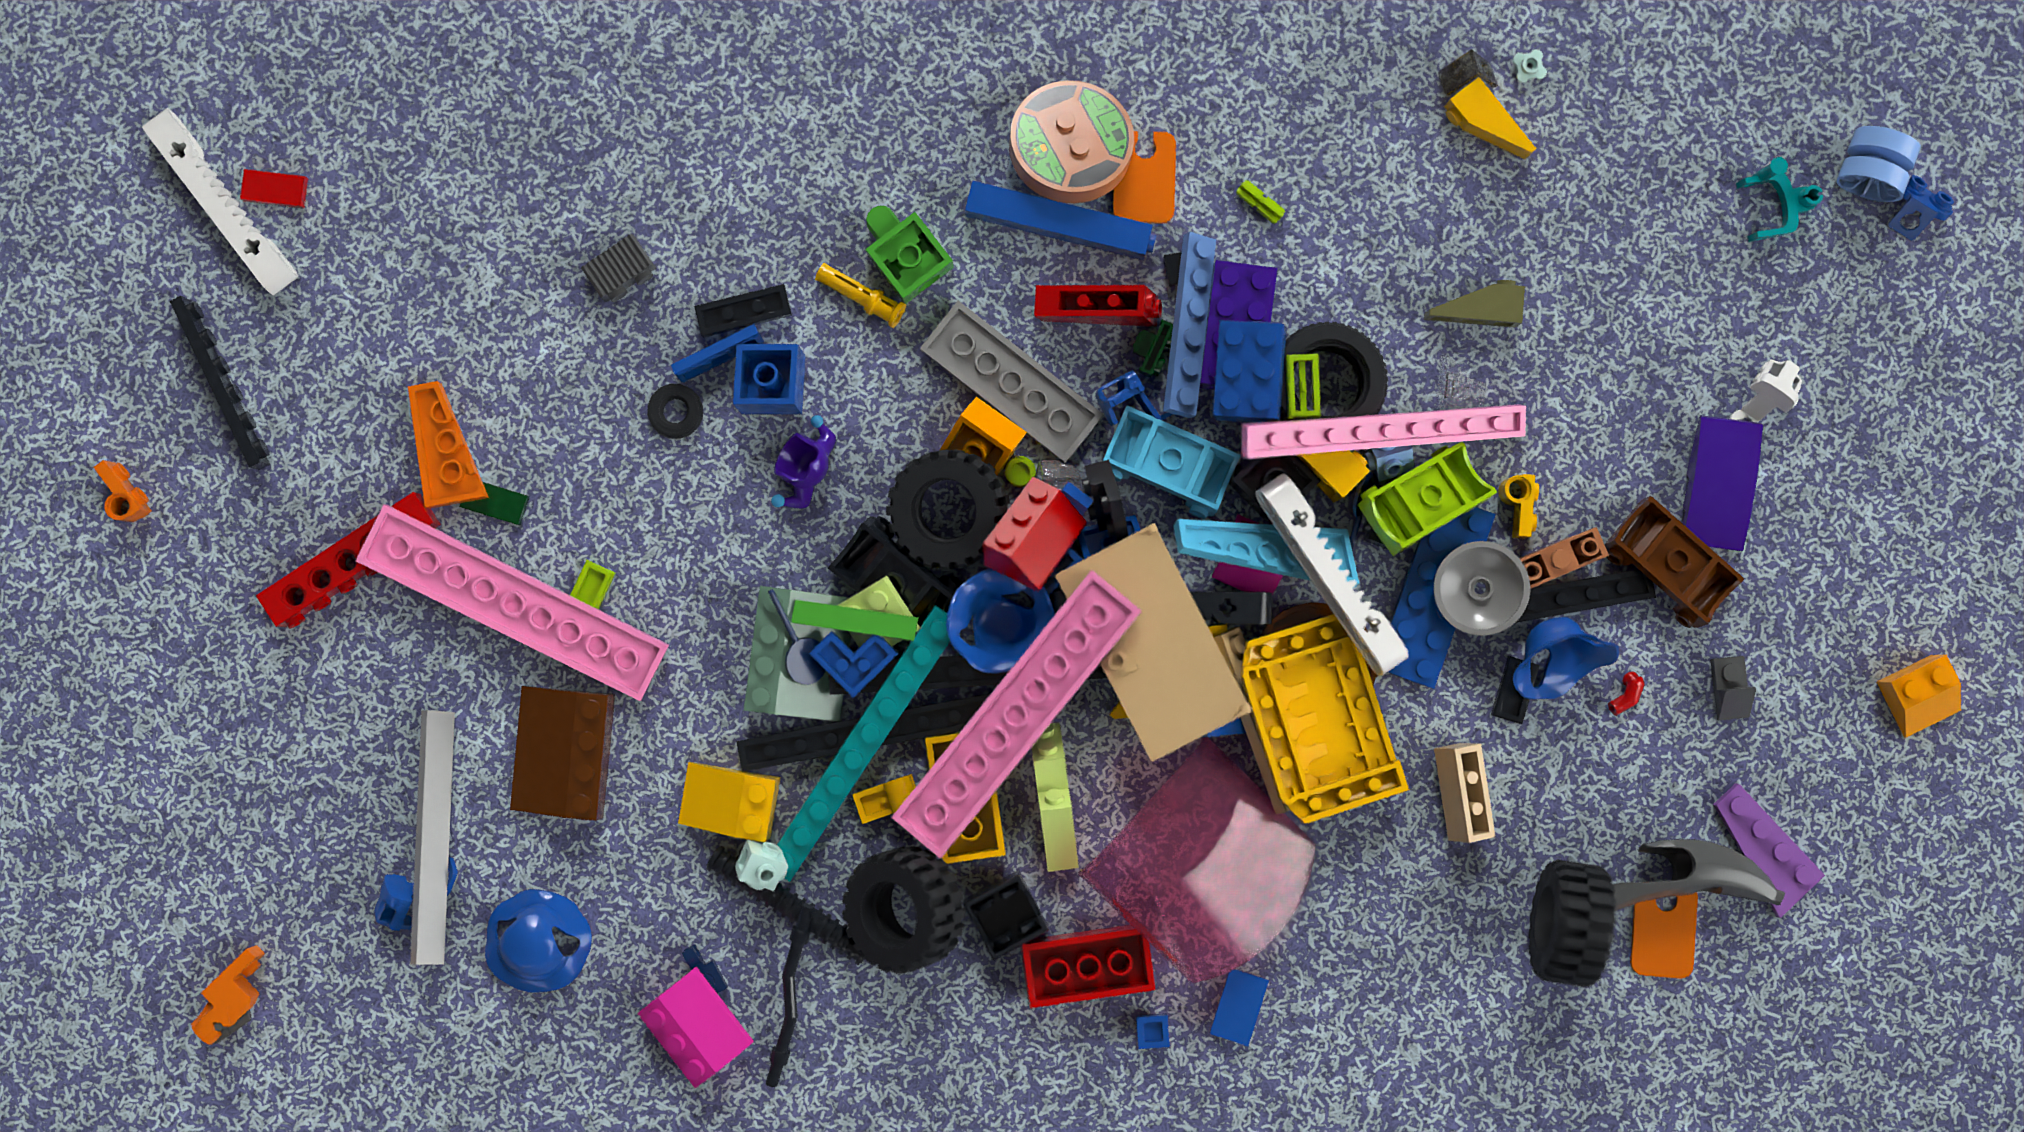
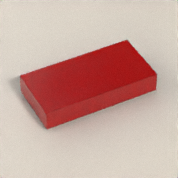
M244 169L240 200L304 208L308 178L300 175Z

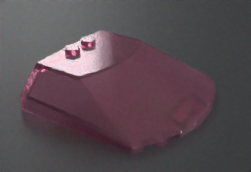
M1202 737L1189 757L1112 841L1085 867L1081 868L1078 874L1191 983H1197L1216 978L1240 967L1255 957L1275 939L1292 917L1305 893L1314 863L1316 845L1285 813L1275 814L1270 798L1208 737Z

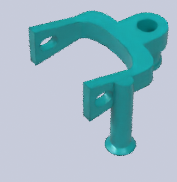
M1782 157L1774 158L1768 166L1755 172L1751 177H1745L1736 183L1737 189L1770 183L1776 189L1781 202L1783 214L1781 228L1757 231L1747 236L1748 242L1788 235L1794 232L1799 223L1798 214L1814 209L1823 200L1824 194L1818 195L1823 191L1817 185L1792 188L1791 181L1785 174L1788 169V163Z

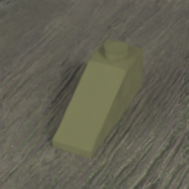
M1498 280L1497 284L1489 285L1429 309L1424 314V320L1516 328L1523 321L1525 286H1517L1516 281Z

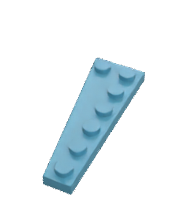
M1178 519L1173 525L1177 549L1180 554L1311 581L1274 525ZM1320 528L1321 530L1316 537L1318 539H1328L1324 546L1325 550L1335 549L1331 559H1341L1343 561L1338 569L1340 571L1348 569L1350 573L1346 577V581L1356 580V587L1359 584L1348 529Z

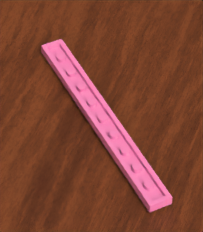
M1505 405L1243 424L1242 457L1257 458L1524 437L1526 406Z

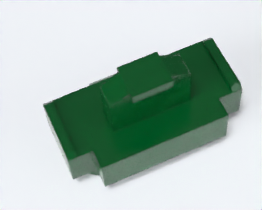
M1162 319L1157 335L1146 330H1142L1137 335L1133 344V353L1145 358L1138 373L1151 378L1152 374L1158 377L1165 362V359L1160 357L1165 346L1171 348L1172 323Z

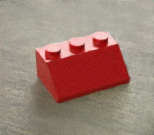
M1032 477L984 541V565L1039 592L1085 528L1087 521L1060 489Z

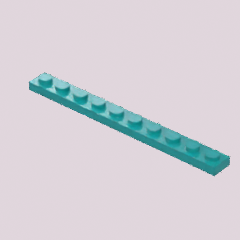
M937 606L933 607L915 634V639L911 640L776 845L782 850L785 861L788 864L787 873L784 878L787 881H791L950 642L946 629L948 613Z

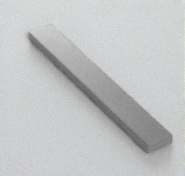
M421 711L410 965L444 964L455 712Z

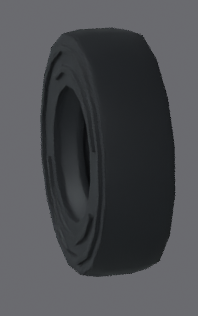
M667 384L652 394L648 403L647 416L651 426L660 435L670 439H681L691 435L699 427L703 418V405L700 397L690 387L683 384ZM671 400H681L687 407L685 418L678 423L669 422L664 416V407Z

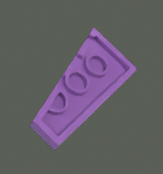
M1735 783L1713 804L1742 855L1751 859L1769 876L1777 890L1785 892L1784 899L1780 905L1771 904L1776 917L1781 918L1825 876L1740 784Z

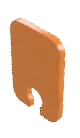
M1134 131V147L1129 167L1123 179L1113 189V214L1148 224L1167 223L1172 219L1175 210L1176 140L1170 133L1153 132V143L1156 151L1152 157L1145 159L1139 157L1135 152V145L1138 142V131Z
M1697 892L1691 895L1676 896V904L1669 911H1663L1658 908L1656 899L1634 904L1630 964L1634 972L1643 976L1679 979L1686 978L1692 973L1698 907Z

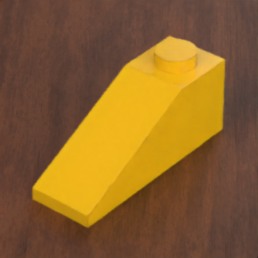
M1480 77L1454 95L1444 106L1447 110L1446 116L1454 126L1459 125L1463 131L1522 159L1528 158L1536 150V147Z

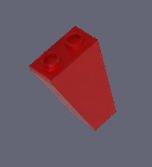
M1036 285L1034 316L1042 322L1157 327V318L1162 316V301L1146 285Z

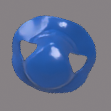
M991 568L972 576L957 589L948 610L946 629L954 648L971 666L979 671L986 673L1010 671L1055 616L1053 606L1043 586L1039 592L1031 589L1034 594L1035 605L1032 608H1028L1003 597V595L1017 594L1029 587ZM972 616L974 646L967 644L959 636L960 631L968 626Z
M1557 617L1548 619L1536 625L1528 634L1525 642L1524 661L1514 672L1513 684L1519 694L1526 699L1537 700L1561 697L1568 693L1582 677L1596 668L1614 664L1619 657V647L1616 643L1603 641L1594 635L1585 634L1576 621L1570 618ZM1543 649H1547L1550 653V659L1545 669L1544 677L1538 686L1533 687L1530 670L1531 658Z
M540 889L521 891L514 897L500 903L490 916L487 925V942L485 947L487 965L492 973L501 981L521 991L535 993L563 988L577 978L589 955L592 945L590 925L579 911L577 905L560 894ZM516 920L506 929L499 940L497 937L498 922ZM553 927L567 936L579 938V946L572 955L563 956L553 937Z

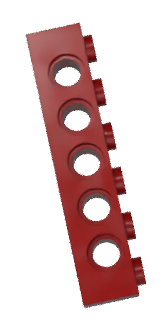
M412 492L391 506L435 529L441 525L432 510L425 508L424 498L419 493ZM378 515L256 595L276 627L288 626L291 629L300 625L306 620L305 614L313 609L315 612L324 609L332 603L330 598L337 593L345 594L358 586L356 581L364 575L371 577L379 573L356 562L355 568L351 571L346 567V559L353 554L357 559ZM324 572H328L330 583L327 587L323 588L320 584V577ZM298 589H301L304 593V599L301 604L297 605L294 601V594Z

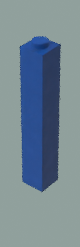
M973 180L965 208V217L1143 261L1146 252H1153L1156 235L1151 234L1152 224Z

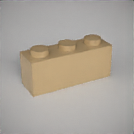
M1457 743L1434 748L1448 841L1471 843L1496 837L1481 744Z

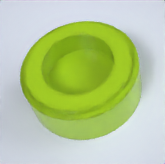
M1017 456L1007 463L1005 476L1012 486L1024 488L1031 478L1036 476V468L1029 458Z

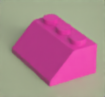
M697 967L637 1013L694 1088H697L754 1042Z

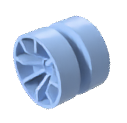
M1880 126L1859 127L1852 136L1847 150L1850 157L1843 161L1836 180L1837 184L1845 191L1868 200L1879 202L1899 201L1903 198L1910 179L1907 171L1914 168L1921 145L1913 137L1891 128Z

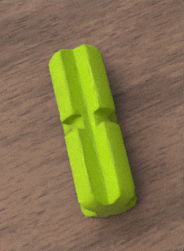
M1245 180L1236 191V194L1251 207L1256 206L1258 208L1257 211L1272 224H1276L1285 213V210L1270 197L1265 198L1263 196L1264 193L1249 180Z

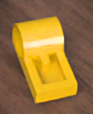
M1516 475L1505 479L1500 484L1498 494L1502 502L1514 506L1512 538L1525 539L1531 537L1532 532H1535L1537 527V515L1533 514L1534 501L1538 500L1539 484L1535 483V475ZM1512 482L1517 483L1521 487V496L1518 499L1512 497L1509 493V486Z
M909 774L852 794L862 824L894 814L916 788L913 775Z

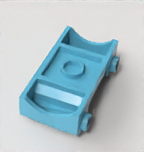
M1127 405L1102 461H1110L1117 482H1120L1121 479H1128L1129 476L1137 478L1185 499V505L1190 508L1189 513L1198 518L1206 519L1207 516H1214L1218 511L1226 487L1241 455Z

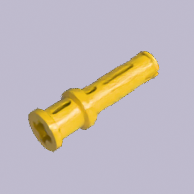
M823 263L816 274V281L857 302L864 307V311L868 315L875 314L887 321L888 326L894 328L899 323L905 312V303H897L886 297L884 291L880 289L871 290L827 263Z

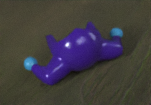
M819 415L813 416L810 420L811 425L819 431V439L812 440L804 435L795 433L786 441L776 459L774 466L775 475L790 483L794 490V495L787 498L780 494L774 495L771 503L776 508L781 506L796 509L807 508L811 504L815 485L819 484L828 472V457L834 449L836 436L823 423V418Z

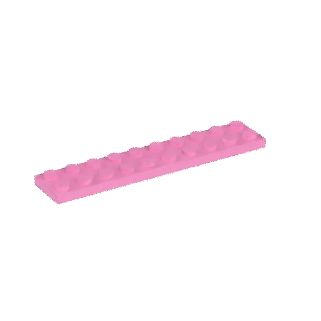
M387 504L383 505L356 559V562L638 701L642 700L669 647V644Z
M1091 570L891 818L937 857L942 858L1142 610Z

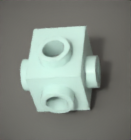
M748 839L735 865L739 881L746 882L750 887L757 890L766 888L772 891L775 890L778 881H783L788 868L783 852L777 845L770 842L761 844Z

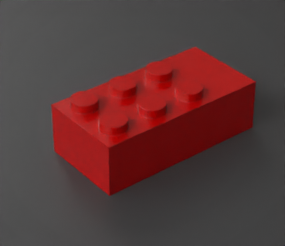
M1143 923L1039 937L1021 945L1027 999L1030 1008L1156 990L1148 929Z

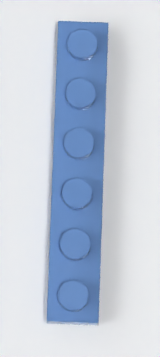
M1188 232L1183 236L1163 408L1164 412L1187 418L1195 417L1197 414L1216 239L1193 232Z

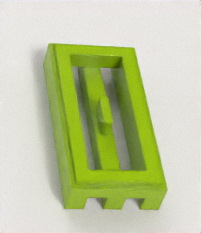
M1318 354L1286 355L1288 419L1320 418ZM1298 361L1300 411H1295L1294 362ZM1305 361H1311L1313 411H1307Z

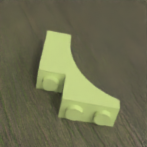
M1051 723L1031 747L1048 872L1079 868L1060 723Z

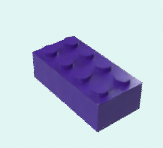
M1221 260L1215 261L1212 273L1200 388L1215 390L1220 321L1271 323L1278 268Z

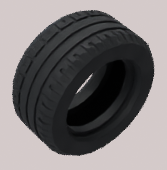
M1329 321L1310 324L1290 335L1286 339L1285 356L1310 354L1315 351H1330L1342 356L1354 369L1358 379V393L1348 411L1337 416L1321 415L1320 418L1288 419L1286 363L1284 358L1280 422L1378 415L1382 404H1384V397L1387 395L1388 373L1387 369H1385L1384 358L1380 355V350L1376 348L1375 343L1371 342V339L1366 337L1363 332L1360 333L1358 329L1352 328L1350 325L1346 326L1344 323L1339 324L1337 322L1330 323ZM1298 361L1294 362V371ZM1295 393V411H1300V401Z

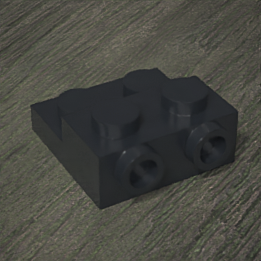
M1105 460L1085 465L1087 478L1082 479L1083 490L1093 500L1087 509L1090 521L1096 520L1099 531L1107 530L1108 537H1115L1116 543L1129 537L1123 502L1110 461Z

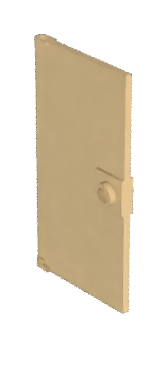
M1155 523L1055 574L1067 600L1090 571L1093 570L1142 610L1100 664L1151 762L1252 711L1158 533L1159 530Z

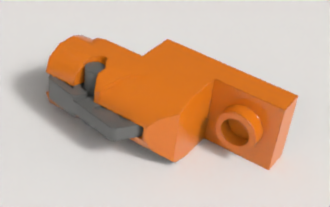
M258 945L245 949L201 992L209 1002L191 1023V1027L194 1033L207 1045L221 1042L251 1021L250 1009L256 1003L259 992L246 978L261 966L258 960L265 953Z

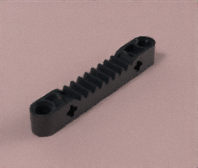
M1063 591L1052 592V606L1055 615L1067 601ZM1190 592L1204 621L1211 618L1214 622L1223 625L1272 624V593ZM1224 600H1226L1228 606H1232V612H1228L1226 617H1224L1222 611H1218V605L1223 604Z

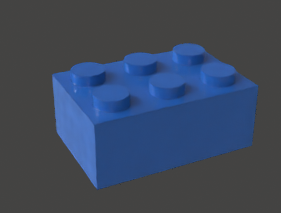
M1220 321L1213 416L1216 420L1259 423L1280 422L1286 344V327L1284 323Z

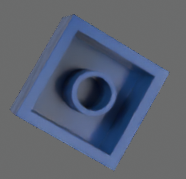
M737 344L733 405L741 414H802L806 355L798 344Z

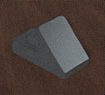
M1735 656L1710 659L1717 721L1749 718L1756 687H1748L1745 657Z

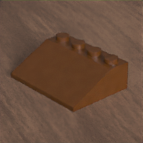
M532 686L521 687L510 810L597 821L604 817L615 694Z

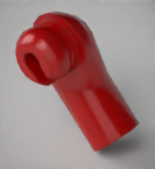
M1634 671L1628 672L1623 676V684L1626 686L1624 694L1608 702V707L1615 716L1635 706L1640 700L1645 683L1643 677L1638 676Z

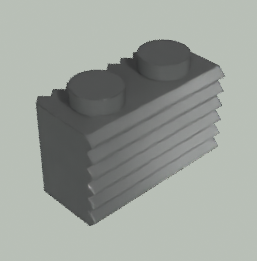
M629 234L623 240L614 244L607 251H604L581 267L601 299L605 302L609 300L616 302L622 299L628 293L627 288L635 283L638 285L646 283L653 277L652 272L657 269L633 234Z

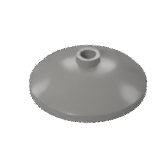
M1476 541L1457 547L1443 559L1435 575L1434 597L1440 613L1452 626L1468 634L1483 636L1506 630L1521 617L1529 601L1530 580L1524 564L1511 550L1497 543ZM1478 582L1484 583L1486 587L1482 594H1477L1474 591V586Z

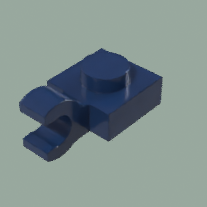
M696 944L682 952L688 966L691 969L697 967L717 994L728 988L715 960L712 959L705 963Z

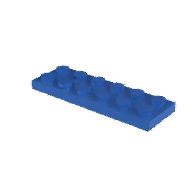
M1476 507L1418 541L1390 620V625L1407 649L1408 658L1387 673L1431 689L1435 688L1456 629L1442 616L1435 601L1434 579L1437 569L1443 559L1457 547L1470 542L1487 541L1496 514Z

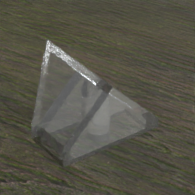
M1441 350L1435 409L1450 410L1484 407L1486 383L1475 380Z

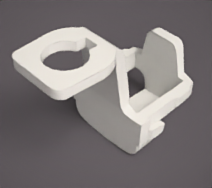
M1769 360L1763 364L1760 373L1756 375L1750 386L1757 395L1747 402L1741 410L1734 412L1729 419L1742 421L1746 418L1750 422L1759 423L1775 407H1778L1785 413L1791 410L1799 401L1798 392L1802 384V380L1798 376L1799 366L1790 360L1783 362Z

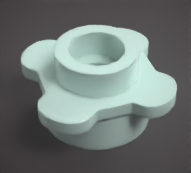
M1534 49L1528 54L1517 53L1513 57V63L1516 65V78L1519 82L1526 83L1535 78L1540 80L1546 76L1547 70L1543 67L1541 60L1543 53L1540 50ZM1527 64H1532V68L1529 69Z

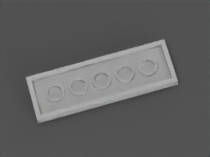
M959 300L920 347L924 354L1003 416L1025 430L1026 434L1065 464L1104 415Z

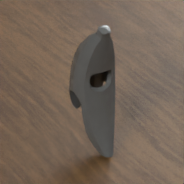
M1665 839L1645 843L1639 847L1638 852L1662 855L1670 861L1673 869L1671 881L1621 882L1613 884L1615 888L1614 898L1616 899L1615 911L1643 901L1691 895L1699 891L1768 902L1777 906L1781 904L1785 896V892L1777 890L1769 876L1751 859L1732 848L1697 839Z

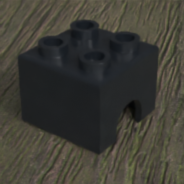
M1019 870L965 898L963 901V906L966 907L970 919L973 920L981 934L992 960L1049 931L1048 924Z

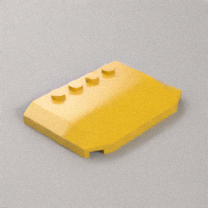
M1334 614L1245 642L1240 678L1248 703L1252 709L1251 713L1278 798L1302 823L1307 824L1409 790L1401 762L1395 757L1365 659Z

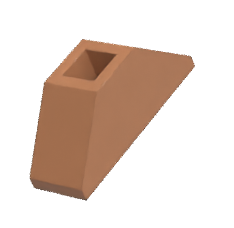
M1594 527L1531 552L1519 559L1527 570L1531 589L1605 558L1609 554L1597 527Z

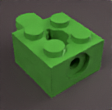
M884 205L876 206L868 213L866 218L867 227L877 241L866 248L867 255L905 304L954 268L951 257L916 212L912 213L902 222H900L890 208Z

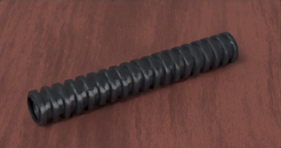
M723 846L715 850L706 865V870H714L717 877L722 875L725 882L730 880L733 887L739 886V891H747L748 896H755L758 903L763 901L766 908L771 906L774 913L779 911L782 913V918L787 916L790 918V923H797L802 904L807 901L806 898L801 900L798 898V893L795 892L793 895L790 893L791 889L788 887L786 889L782 888V883L778 882L774 891L766 888L757 890L750 887L746 882L739 881L735 865L739 856L733 857V852H725V847ZM814 908L809 929L815 934L814 938L818 939L820 937L823 939V944L828 942L831 944V949L834 950L836 947L839 949V954L845 953L848 955L847 959L851 960L853 958L856 960L855 964H862L866 955L864 953L859 954L854 948L855 942L852 937H848L845 930L848 928V925L844 924L842 926L839 924V919L834 921L831 919V914L825 915L823 914V909L817 910Z

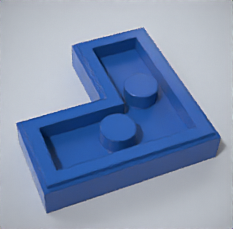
M831 631L809 654L854 698L898 652L882 636L872 635L854 653Z

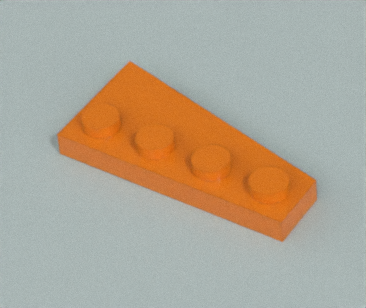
M434 381L408 386L425 508L431 509L489 498L442 383Z

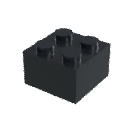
M1296 455L1254 458L1232 479L1229 485L1268 524L1273 525L1256 498L1255 493L1258 489L1279 475L1285 474L1292 480L1302 496L1305 497L1321 479Z

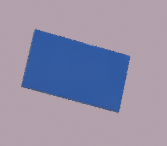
M1230 967L1209 1034L1249 1046L1269 980Z

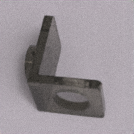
M1473 49L1438 72L1444 93L1447 96H1450L1478 76L1492 88L1498 86L1490 63Z

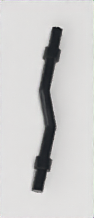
M808 903L802 904L797 924L792 927L789 937L792 942L782 973L785 1017L777 1045L772 1047L769 1057L771 1065L765 1083L770 1087L778 1086L783 1066L787 1065L790 1056L788 1048L798 1017L795 973L803 946L809 940L811 933L809 925L815 908Z

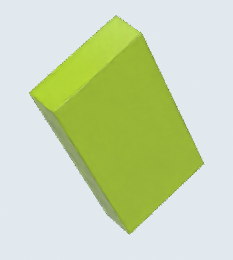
M586 560L570 596L599 610L616 573Z

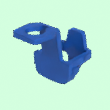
M1133 370L1103 385L1095 393L1097 402L1110 426L1118 423L1112 407L1132 396L1135 397L1146 414L1156 419L1164 420L1173 414L1166 412L1160 415L1144 394L1145 388ZM1117 383V394L1106 398L1102 390Z
M449 857L447 896L450 894L458 874L454 858ZM396 874L385 875L381 884L380 896L374 909L376 922L394 931L412 929V917L407 915V912L413 902L414 883L407 882L406 876Z

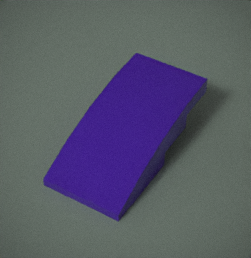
M1699 416L1687 468L1689 481L1683 502V508L1685 509L1683 524L1708 547L1736 551L1744 550L1760 462L1762 423Z

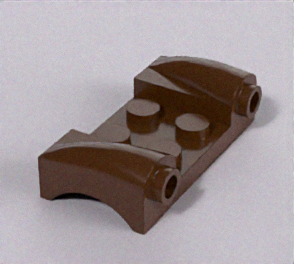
M1652 496L1641 500L1604 544L1609 554L1606 558L1611 563L1618 566L1621 564L1624 566L1635 565L1677 603L1673 608L1676 614L1675 619L1687 628H1698L1709 624L1718 606L1745 579Z

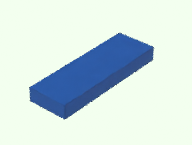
M755 324L671 364V367L681 383H685L735 358L737 344H763L764 340Z

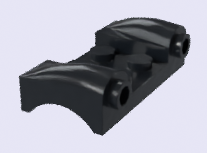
M870 516L862 522L852 539L830 564L828 569L857 593L883 577L888 576L913 617L918 618L917 623L920 627L934 606L948 613L951 600L963 582L953 575L949 577L943 575L938 578L918 561L914 562L907 556L908 553L905 550L900 549L892 541L894 533H890L888 524L891 523L881 516L877 518Z

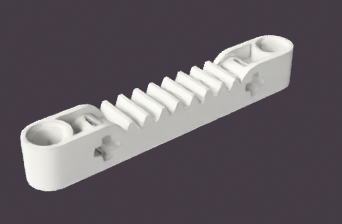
M166 108L142 126L145 133L253 275L271 295L274 296L299 277L275 243L261 235L259 229L252 226L254 222L245 216L247 213L243 209L238 207L239 202L231 198L232 193L224 188L225 184L216 178V172L209 169L210 164L204 161V152L201 146L172 110ZM257 245H259V246L257 247L258 250H259V253H258L257 255H255L256 252H257L256 249H255V247H256Z
M1281 474L1258 489L1255 494L1260 506L1371 669L1382 676L1407 659V649L1386 617L1377 610L1369 609L1371 606L1370 601L1361 603L1360 599L1364 592L1353 591L1357 584L1356 580L1346 581L1350 571L1348 569L1340 571L1338 568L1343 561L1341 559H1331L1335 549L1325 550L1324 546L1328 539H1318L1316 537L1321 529L1320 527L1313 528L1315 515L1292 480L1287 475ZM1298 518L1300 523L1294 526L1291 521ZM1367 623L1371 625L1368 632L1363 628Z

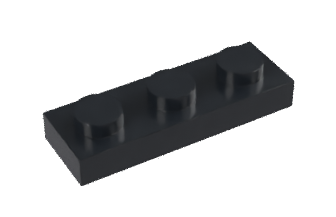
M784 284L694 306L700 333L703 338L745 328L753 324L757 325L793 316Z

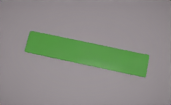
M795 600L791 622L914 640L918 618Z

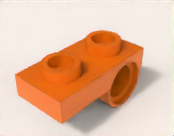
M102 460L93 467L112 492L104 505L105 512L111 519L135 522L152 512L146 504L149 502L147 495L140 488L133 487L128 480L131 475L121 463ZM125 500H127L129 503V509L127 513L123 515L121 512V505Z

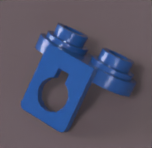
M1916 175L1910 177L1903 195L1907 202L1888 222V226L1911 241L1915 240L1934 218L1943 221L1947 220L1953 213L1951 205L1954 203L1953 199L1945 192L1938 191L1937 194H1934L1927 190V183ZM1916 210L1921 213L1918 226L1915 228H1905L1902 226L1900 220L1903 216L1913 214Z

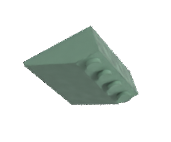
M760 586L743 711L840 721L844 694L829 695V678L826 671L820 680L810 685L796 683L788 675L785 667V657L793 642L768 591L770 589L775 591L798 639L813 638L821 642L833 631L850 648L851 634L849 631L791 622L795 600L837 606L848 599V597Z

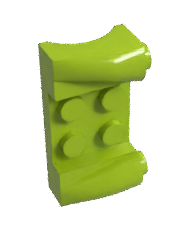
M1463 441L1451 448H1448L1447 445L1439 448L1431 454L1432 459L1379 489L1373 486L1360 495L1362 501L1358 504V507L1392 556L1417 543L1421 538L1453 519L1476 508L1497 493L1496 489L1483 481L1473 469Z

